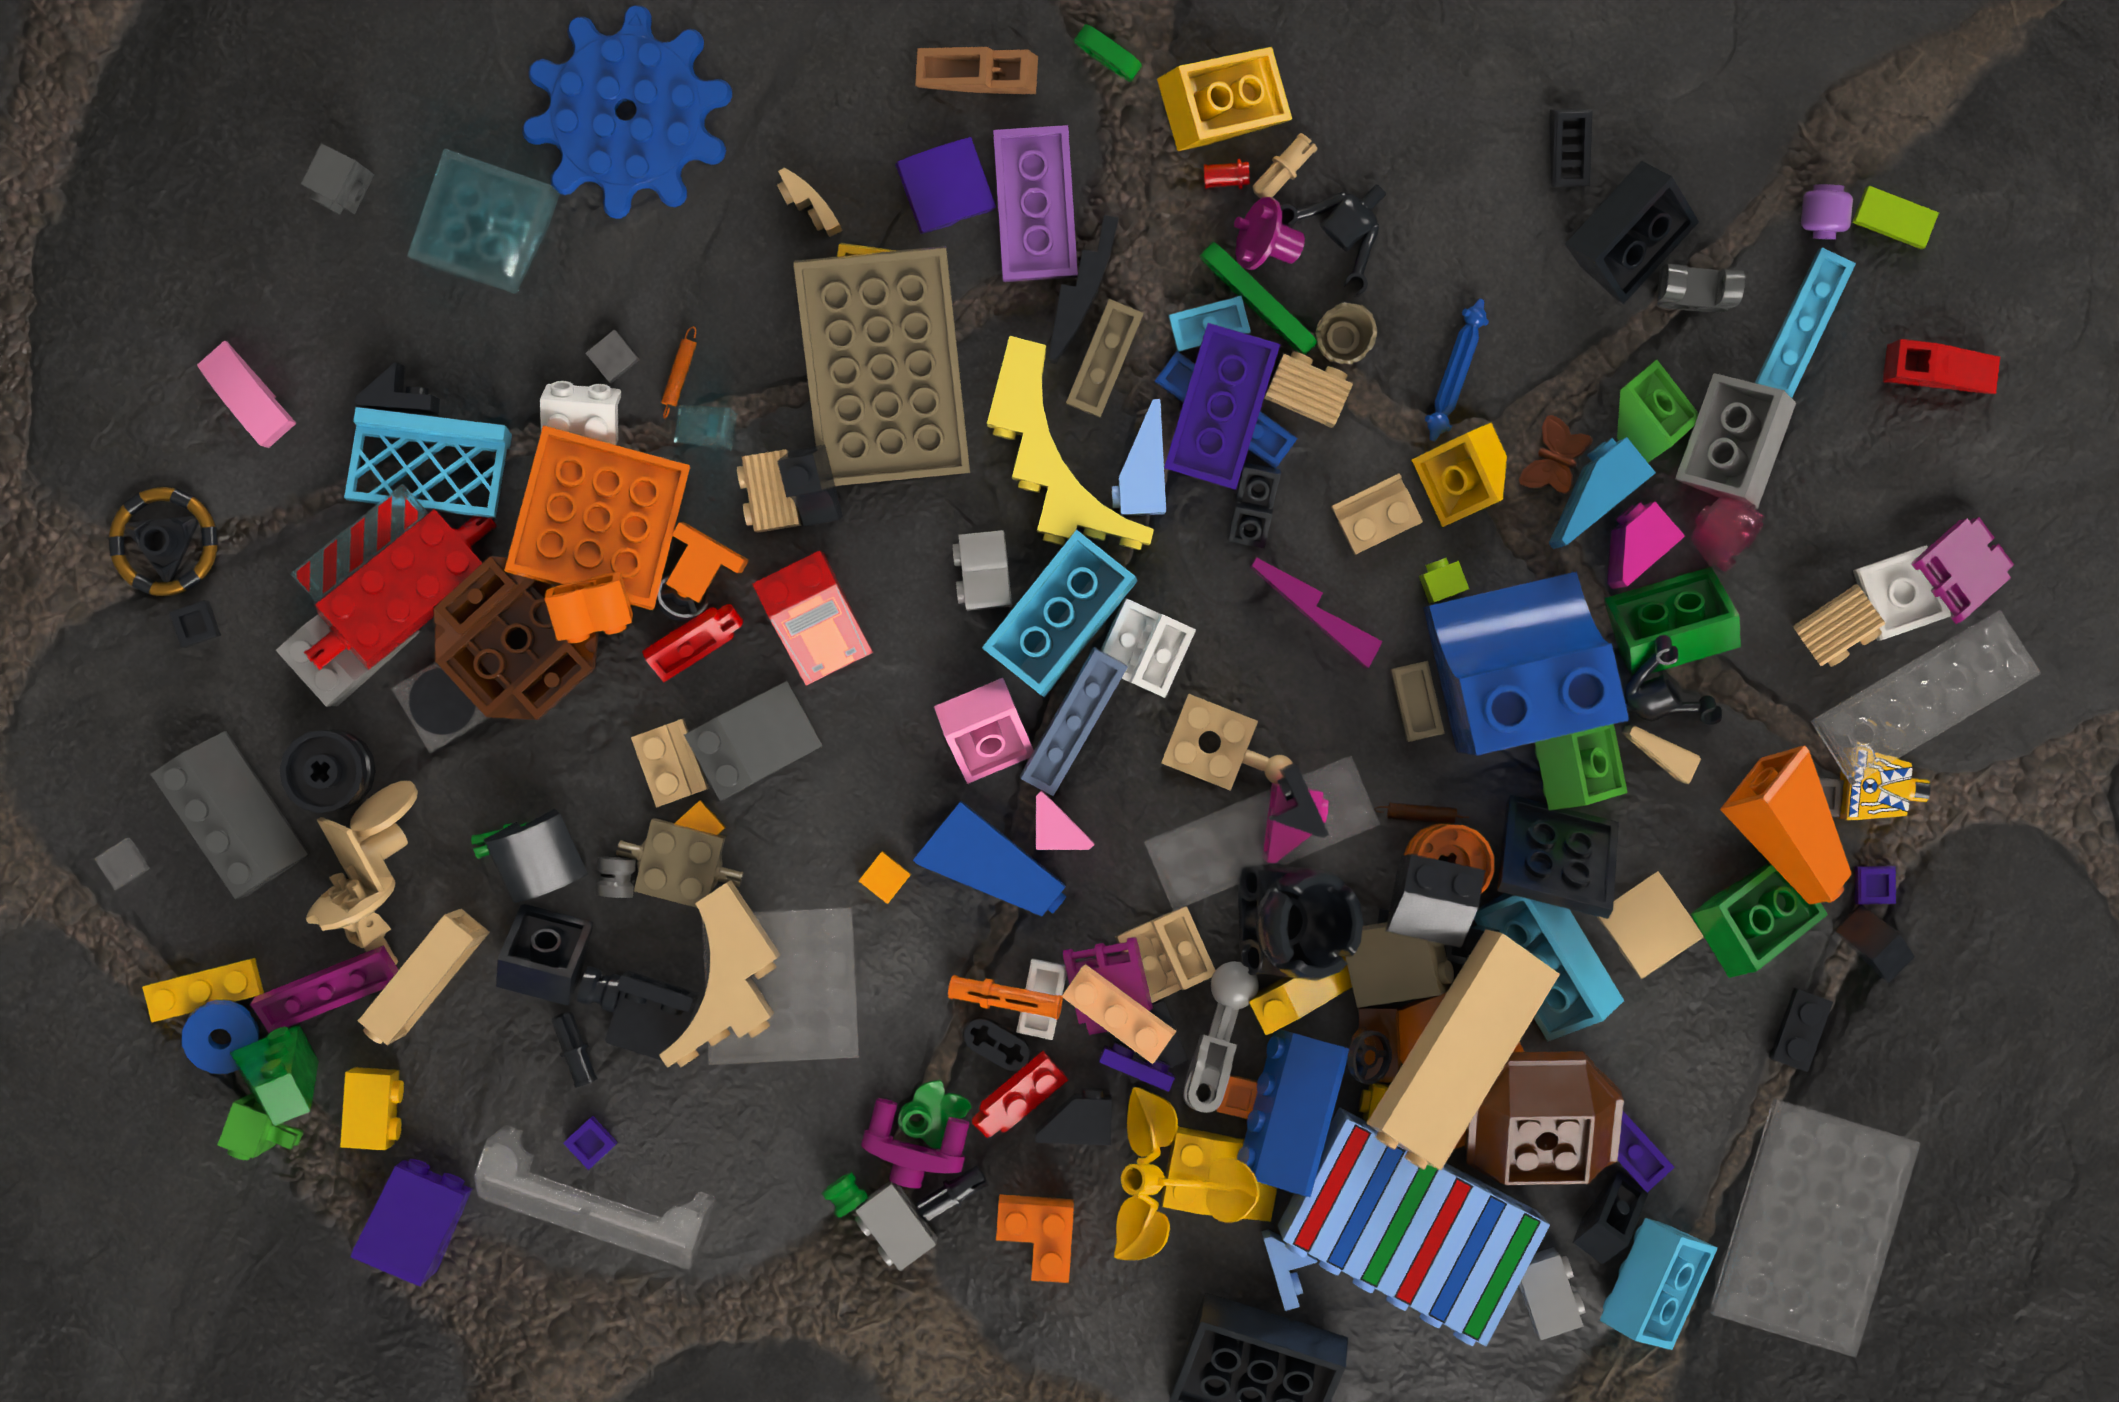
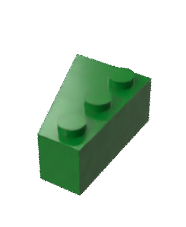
M300 1024L289 1029L288 1027L277 1028L269 1033L267 1038L230 1052L249 1091L253 1093L258 1104L260 1103L263 1111L274 1126L311 1111L319 1061Z

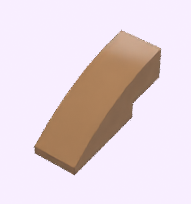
M989 47L918 48L915 86L919 88L973 93L1036 94L1038 56L1029 50H992Z

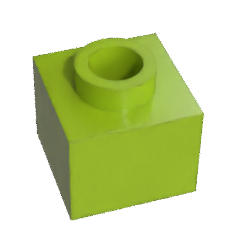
M1447 557L1425 565L1428 572L1419 575L1429 604L1469 589L1459 561L1449 564Z

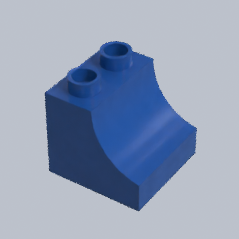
M1577 572L1423 607L1457 752L1481 755L1629 720L1612 644L1605 641L1592 619Z

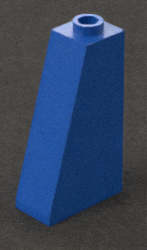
M962 800L913 859L919 866L1039 916H1043L1047 910L1053 914L1067 897L1062 893L1066 884Z

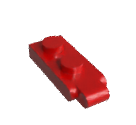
M726 604L718 610L714 607L709 608L644 649L642 654L660 679L666 682L729 642L734 637V631L743 625V619L731 604Z
M1042 1051L980 1103V1111L973 1117L972 1124L986 1138L993 1136L999 1130L1007 1132L1065 1084L1068 1078L1055 1062Z

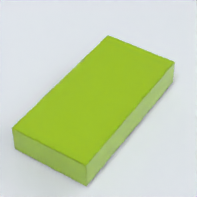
M1868 186L1864 190L1852 223L1922 250L1926 248L1939 212Z

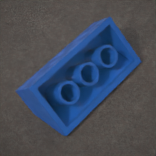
M1281 1029L1274 1031L1267 1045V1059L1264 1070L1257 1082V1096L1254 1107L1247 1119L1248 1129L1244 1144L1237 1156L1238 1160L1245 1163L1252 1170L1259 1183L1311 1198L1346 1067L1349 1048Z

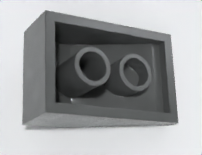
M788 681L684 734L720 801L735 795L823 747Z

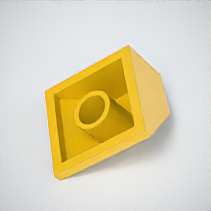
M1492 422L1412 459L1442 527L1503 500L1507 455Z

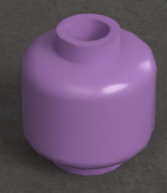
M1817 184L1814 185L1813 191H1808L1804 194L1801 226L1805 230L1813 231V239L1836 240L1837 232H1845L1850 228L1853 198L1851 194L1844 192L1845 186Z

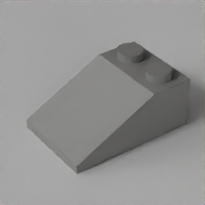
M316 615L304 624L276 651L326 707L339 706L421 631L418 629L369 670L351 650L348 651L346 649L322 667L323 669L320 671L313 665V662H310L303 652L331 632L329 626L319 615Z

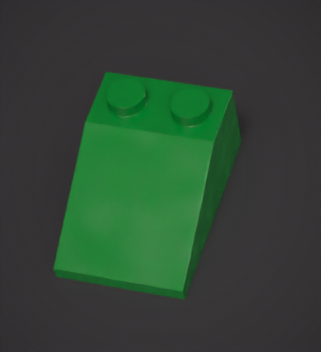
M1768 862L1714 895L1690 915L1727 976L1732 978L1758 971L1828 914L1821 903L1809 905Z

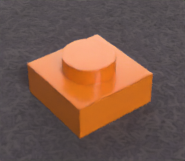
M1230 1075L1223 1101L1216 1111L1248 1119L1257 1096L1258 1081Z

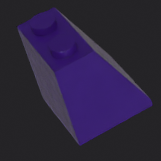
M409 1159V1161H401L394 1167L350 1257L421 1287L438 1271L472 1188L465 1186V1181L458 1176L444 1173L441 1176L429 1171L430 1166L425 1162Z

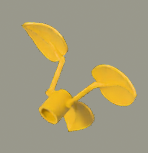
M1133 1087L1127 1113V1135L1132 1150L1138 1156L1145 1158H1138L1137 1164L1126 1166L1121 1174V1185L1124 1191L1133 1195V1197H1129L1124 1201L1117 1216V1239L1114 1258L1120 1260L1146 1259L1157 1254L1165 1246L1169 1237L1170 1223L1165 1214L1157 1211L1159 1202L1149 1196L1157 1194L1163 1186L1208 1188L1209 1190L1206 1195L1207 1208L1215 1219L1224 1223L1237 1222L1247 1216L1258 1203L1260 1195L1259 1184L1252 1170L1245 1163L1235 1158L1215 1160L1209 1168L1210 1181L1166 1179L1158 1166L1149 1164L1160 1156V1147H1167L1175 1140L1178 1118L1170 1102L1140 1087Z

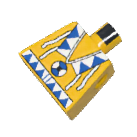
M1843 748L1840 780H1844L1840 817L1836 818L1863 820L1907 816L1909 801L1927 802L1929 800L1931 792L1930 781L1911 778L1912 763L1861 749Z

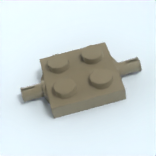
M657 818L651 819L647 838L641 846L620 840L618 844L619 849L616 852L617 856L620 855L638 860V875L634 892L697 908L695 903L712 893L718 881L727 883L731 880L735 886L740 887L744 873L722 867L721 854L726 836L699 831Z

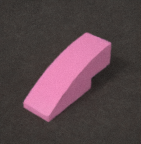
M224 340L197 364L215 392L260 446L270 448L297 424L277 402L276 396L227 341Z

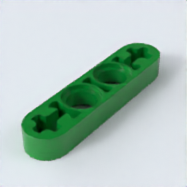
M1212 242L1199 255L1202 262L1237 296H1242L1243 302L1292 349L1307 355L1317 344L1314 336L1218 244Z

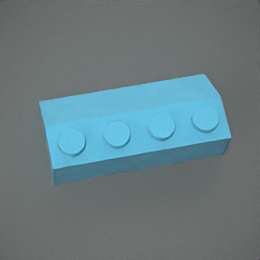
M1076 530L982 648L1041 696L1045 697L1138 580L1136 576Z
M1504 893L1477 910L1474 917L1477 925L1499 929L1500 933L1509 937L1560 974L1534 1016V1020L1547 1041L1604 1021L1624 1002V999L1570 909Z

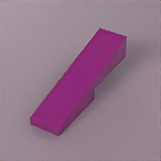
M1259 558L1253 560L1250 568L1362 667H1370L1383 641L1317 607L1323 592Z

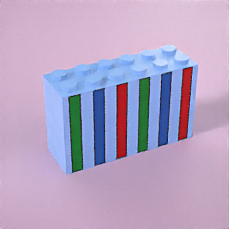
M1339 1107L1328 1130L1311 1198L1294 1193L1277 1225L1282 1240L1287 1243L1285 1248L1302 1258H1305L1307 1253L1320 1260L1319 1266L1332 1274L1339 1276L1342 1271L1354 1278L1353 1284L1369 1293H1373L1374 1289L1387 1295L1386 1300L1401 1310L1406 1311L1408 1306L1421 1313L1420 1318L1436 1328H1440L1442 1324L1448 1326L1455 1331L1453 1335L1468 1345L1474 1346L1475 1342H1478L1487 1347L1550 1224L1536 1209L1447 1163L1444 1164L1441 1170L1427 1165L1424 1170L1404 1158L1407 1154L1406 1150L1398 1145L1393 1150L1375 1138L1378 1131L1370 1127L1365 1120Z

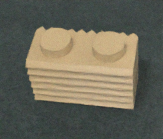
M1295 351L1292 352L1291 356L1283 354L1264 399L1333 428L1353 383L1346 381L1348 375L1330 366H1327L1325 371L1311 366L1313 359Z
M786 449L743 456V466L737 467L740 488H747L749 503L743 504L746 525H753L754 531L757 533L802 526L800 513L791 497H786L777 462L789 452Z
M1855 584L1796 623L1793 628L1819 665L1823 666L1828 662L1832 667L1846 659L1850 655L1847 649L1860 641L1862 645H1866L1882 634L1880 627L1886 623L1859 585Z

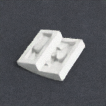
M1124 598L1101 651L1127 665L1128 668L1122 679L1165 698L1196 629Z

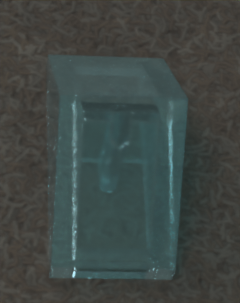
M679 405L674 442L732 451L737 413L726 407Z

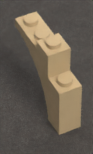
M731 880L695 903L705 923L709 939L710 972L708 985L700 1008L689 1027L675 1043L659 1055L667 1068L675 1062L678 1063L680 1068L699 1056L696 1050L707 1041L711 1046H714L728 1037L731 1033L727 1028L730 1026L738 1038L747 1033L753 1038L771 1026L767 1020L772 1017L774 1011L750 976L754 974L759 980L774 970L777 966L773 961L781 954Z

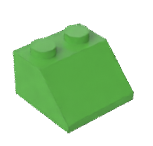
M1614 724L1535 742V754L1539 761L1543 780V793L1549 810L1586 806L1628 793Z

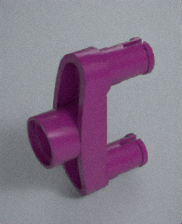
M882 1098L876 1099L869 1129L864 1130L861 1147L869 1153L893 1163L889 1176L890 1182L908 1188H921L925 1172H962L965 1160L962 1152L970 1122L949 1117L941 1148L934 1150L893 1139L890 1133L898 1103Z

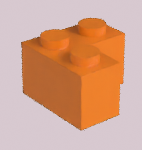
M999 1195L996 1240L1034 1243L1031 1281L1069 1283L1074 1199Z

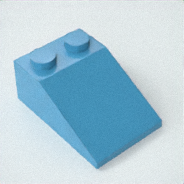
M1627 437L1617 442L1613 438L1607 442L1604 441L1587 455L1591 461L1582 468L1549 541V545L1553 549L1568 545L1656 473Z

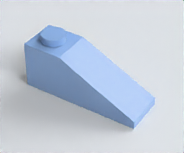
M1160 399L1152 400L1118 479L1119 486H1112L1113 508H1120V515L1122 517L1164 515L1166 513Z

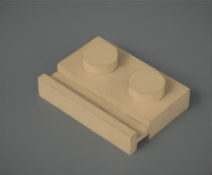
M1400 473L1331 506L1354 555L1423 522L1401 479Z
M684 719L631 737L656 808L709 789L702 767L684 734L688 733Z

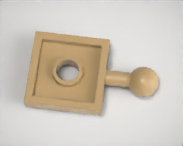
M1188 694L1161 763L1231 791L1242 763L1265 771L1267 779L1274 784H1278L1277 780L1283 778L1279 769L1293 762L1284 755H1275L1268 758L1247 749L1257 726V720ZM1213 731L1219 735L1221 745L1216 752L1205 753L1199 747V738L1204 732Z

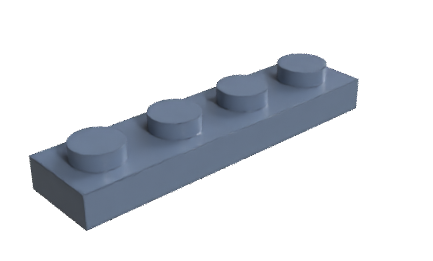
M1093 647L1021 772L1020 778L1054 796L1127 670L1126 664Z

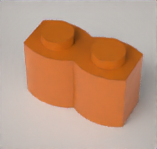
M621 572L604 574L585 581L567 583L546 590L545 602L557 641L567 640L568 643H578L588 639L592 632L604 631L605 634H615L625 630L627 624L632 623L633 613Z

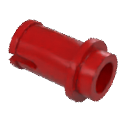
M1237 159V163L1203 164L1205 188L1238 185L1239 189H1243V185H1250L1249 162H1241V159Z

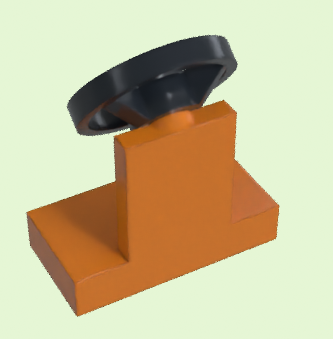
M679 522L672 536L688 544L672 574L662 579L656 601L661 611L668 617L677 621H690L706 611L709 603L707 588L721 564L736 573H742L749 559L689 524ZM665 584L672 587L670 589L661 590ZM704 596V605L697 611L694 601L699 603ZM662 598H672L675 604L683 607L686 606L690 614H679L670 610L664 604Z

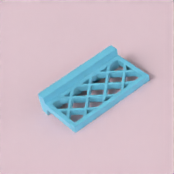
M356 407L353 421L356 424L344 495L346 500L382 504L392 496V506L405 507V498L397 497L390 487L409 474L419 487V489L406 497L415 509L430 511L435 509L439 512L496 518L507 449H510L512 434L505 425ZM365 436L381 438L388 448L369 460L363 452ZM387 439H393L397 441L391 445ZM409 441L418 442L425 452L406 465L396 450ZM424 443L434 444V446L428 449ZM445 446L456 447L462 457L444 470L433 455ZM461 448L472 450L465 454ZM482 451L496 452L494 466L483 474L471 462V459ZM393 453L403 468L385 481L375 466ZM361 458L366 462L362 467H360ZM430 458L441 473L422 486L412 471ZM465 463H468L478 477L459 490L449 475ZM370 469L382 483L370 493L356 492L358 478ZM492 476V483L490 486L486 480ZM446 478L456 491V494L445 502L434 501L427 491ZM483 483L490 492L488 508L472 506L465 498V495ZM387 490L391 496L380 494ZM424 494L428 500H420L418 498ZM462 499V501H463L466 505L454 504V503H456L458 500Z

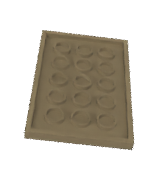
M940 246L794 261L816 446L825 444L835 486L970 473L947 247Z

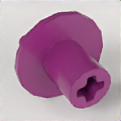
M1262 197L1251 207L1244 219L1237 217L1234 221V227L1240 229L1236 241L1235 254L1237 263L1243 269L1255 270L1265 262L1268 256L1291 264L1301 255L1305 242L1304 234L1282 224L1281 206L1275 198Z

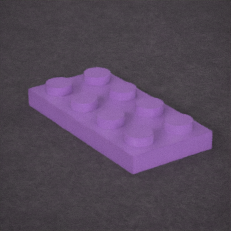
M1068 125L993 130L1003 282L1078 277Z

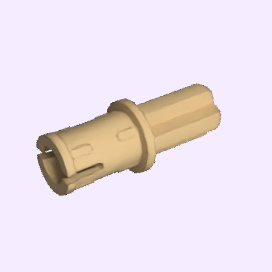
M1299 133L1297 138L1280 156L1273 157V164L1253 185L1254 193L1260 199L1262 197H1273L1289 179H1295L1297 177L1296 171L1317 151L1314 143L1309 145L1311 140L1306 135Z

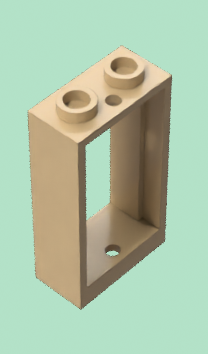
M462 909L445 914L360 1017L358 1022L365 1027L363 1029L364 1033L378 1044L384 1042L386 1045L406 1036L490 932Z

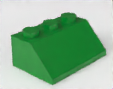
M1712 566L1604 598L1619 653L1631 677L1655 652L1654 642L1660 635H1666L1671 638L1672 646L1678 648L1679 657L1677 662L1671 665L1659 663L1651 673L1741 647L1740 615Z

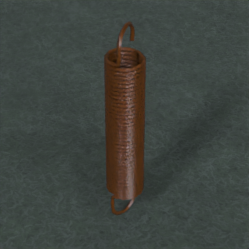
M1390 802L1388 806H1377L1374 808V811L1384 813V811L1376 810L1377 808H1388V819L1454 824L1455 817L1470 818V816L1457 815L1456 807Z

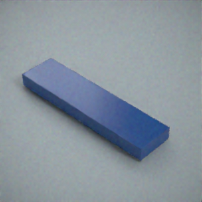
M1176 351L1156 378L1155 383L1184 403L1195 363ZM1260 411L1248 451L1270 467L1277 468L1298 438Z

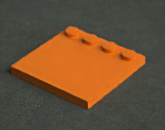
M543 425L504 572L557 586L585 581L604 574L621 572L630 605L653 610L690 465Z

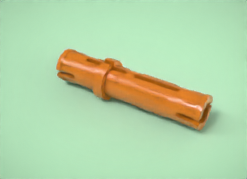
M953 975L948 988L949 999L954 998L980 1003V1008L989 1009L990 1006L1052 1017L1053 1019L1059 1018L1062 1009V995L1057 996L995 984L993 979L988 978L984 981H978Z

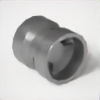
M598 857L597 869L600 872V881L596 883L595 895L612 898H632L634 886L630 882L631 874L635 871L636 860L618 857Z

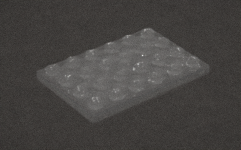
M1773 1098L1709 1312L1718 1317L1857 1357L1921 1143L1910 1138Z

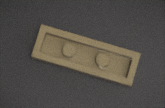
M1108 300L1066 401L1067 405L1101 418L1144 315L1143 312L1114 300Z

